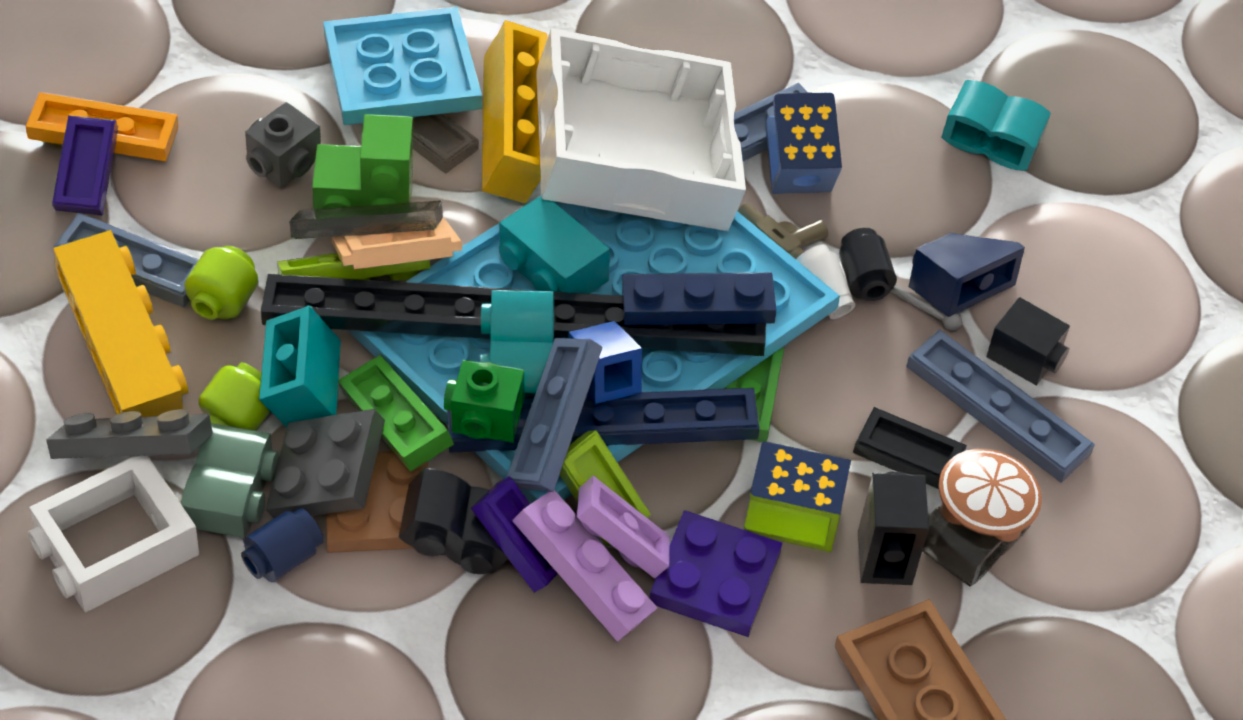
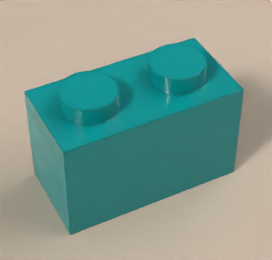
M540 195L499 222V254L503 262L510 269L518 270L533 283L537 291L590 294L609 281L610 248L555 202L544 200Z
M311 306L266 321L259 400L286 428L289 422L333 416L337 412L341 340Z

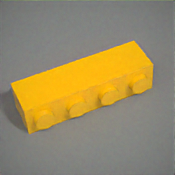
M504 20L484 55L482 191L526 204L541 180L536 70L547 41V33Z
M111 230L54 247L57 276L116 415L137 411L141 413L142 417L159 416L167 411L183 409L182 396L189 393L185 376L179 365L171 367L166 354L171 353L167 335L161 324L153 326L149 314L153 313L152 303L145 286L136 287L131 275L136 274V270L128 247L123 246L119 248Z

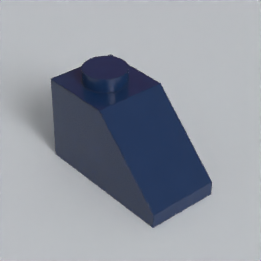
M949 233L916 249L912 259L913 267L908 287L947 317H950L1015 286L1025 247L1019 242Z

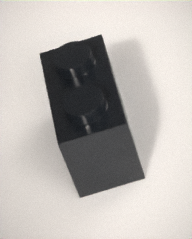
M900 471L872 473L858 528L860 583L913 585L929 531L925 475H911Z

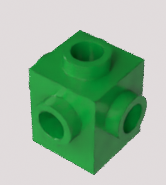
M462 360L457 380H448L444 395V410L451 411L452 432L465 434L474 439L488 438L514 443L525 402L524 370L499 366L491 362L480 363Z

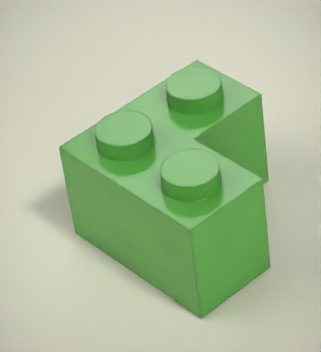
M364 114L361 146L317 144L312 186L314 219L380 222L410 218L413 186V117Z

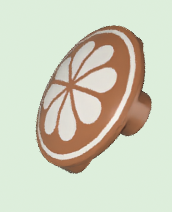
M990 449L968 450L950 459L940 474L938 487L942 500L940 509L942 516L952 524H962L977 533L995 536L1001 541H1014L1019 538L1024 529L1035 521L1041 509L1042 496L1036 478L1024 464L1005 453Z

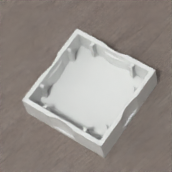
M551 28L536 70L542 199L729 231L746 192L741 143L734 128L736 102L731 62L669 50L642 49L620 43L616 40Z

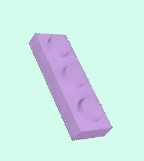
M555 490L541 496L524 508L513 519L514 524L617 642L645 621L657 609V606L615 560L605 546L595 536L585 530L577 515Z

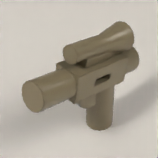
M749 203L743 204L738 209L742 216L795 259L805 252L802 247L828 237V228L822 220L802 228H797L790 222L783 221L777 223L769 215L764 217Z

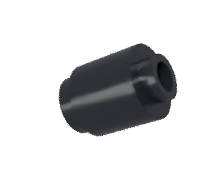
M871 228L854 229L842 238L839 258L851 294L858 299L867 301L880 300L888 295L897 283V276L885 240Z

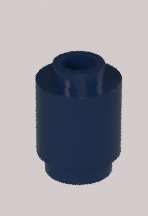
M299 508L293 513L287 510L244 538L245 550L241 552V557L245 566L255 578L260 579L264 577L270 582H275L316 554V548L323 544L324 538L318 524L306 510Z

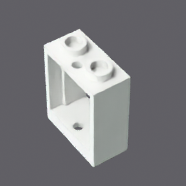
M133 456L29 507L34 528L28 531V536L35 552L41 560L50 557L56 567L52 570L53 577L61 593L66 599L74 595L85 613L199 555L195 524L148 456ZM135 495L159 532L84 568L61 531Z

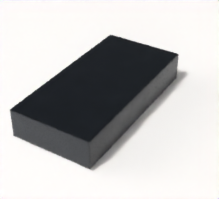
M874 407L855 443L853 453L894 471L911 475H925L926 484L939 489V478L944 466L954 456L965 452L967 445Z

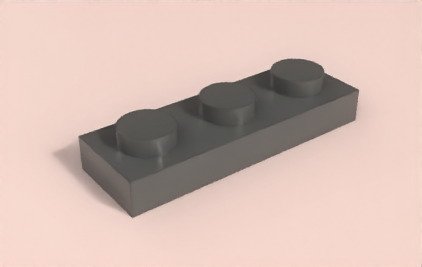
M183 409L171 410L159 416L142 417L140 412L130 411L117 414L112 418L95 419L94 414L82 413L65 419L64 425L47 438L46 442L51 459L192 454L214 433L209 414L189 415L188 411Z

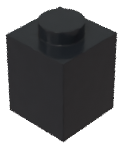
M1019 297L995 326L986 357L1037 386L1048 370L1056 373L1064 363L1070 350L1069 347L1064 345L1070 325Z

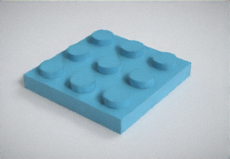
M458 7L323 21L324 38L343 125L363 124L364 114L409 116L415 118L482 109V93Z

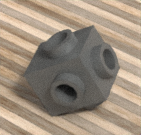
M287 101L266 117L256 120L245 131L246 160L249 167L256 175L268 178L279 188L285 186L295 177L303 176L315 163L317 144H321L320 126Z

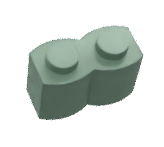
M211 423L214 434L199 447L196 463L189 474L184 488L181 505L195 524L197 530L245 538L251 524H259L262 519L265 507V493L262 490L266 481L273 482L279 460V452L272 450L271 433Z

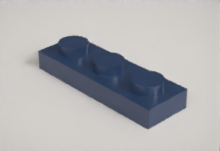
M772 272L622 274L624 325L775 323L776 302Z

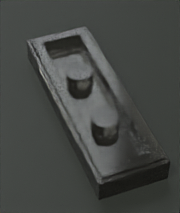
M442 200L299 210L289 221L291 238L307 239L435 230L443 218Z

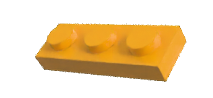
M39 92L25 126L28 139L63 145L68 115L116 120L119 127L114 153L165 162L179 127L177 114Z

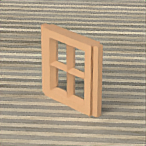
M435 215L339 227V232L330 233L331 242L343 266L352 265L354 269L453 257L454 251L462 250L461 239L446 219H437Z

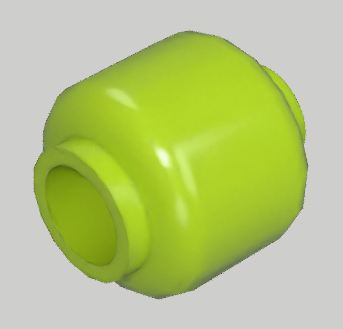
M233 246L213 247L204 251L184 282L185 292L191 301L193 310L200 316L210 320L216 318L228 320L237 317L259 284L258 274L251 257L241 249Z
M240 362L237 367L232 365L221 367L198 398L201 411L204 414L210 415L211 423L257 431L271 412L259 400L262 373L244 362Z

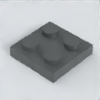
M375 409L289 422L265 510L275 518L287 510L293 513L299 508H303L311 516L364 509L385 419Z

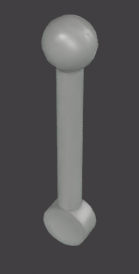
M897 285L890 291V293L942 321L947 330L957 331L960 329L962 318L958 313L947 317L932 304Z

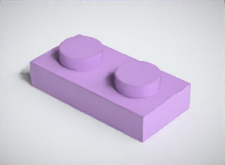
M592 476L579 487L577 518L588 533L595 537L601 536L619 551L622 558L629 565L642 568L654 579L669 567L670 536L595 476Z

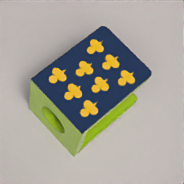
M763 442L751 487L744 530L773 540L831 552L841 514L851 460L771 442Z

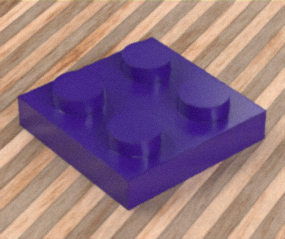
M684 510L670 543L669 567L656 577L649 598L657 607L749 637L779 559L783 543Z

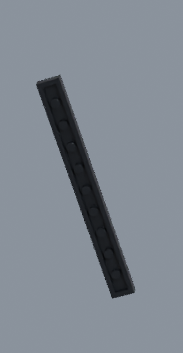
M268 274L261 306L262 325H266V321L311 306L330 329L491 339V334H481L482 303L491 304L492 290H535ZM554 292V340L555 338H568V332L615 321L642 349L764 356L766 323L624 325L622 296Z

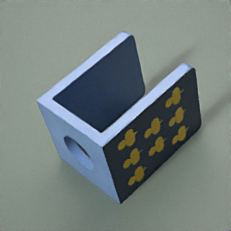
M832 92L775 94L773 99L774 116L767 117L765 122L772 194L832 192L842 169L835 95Z

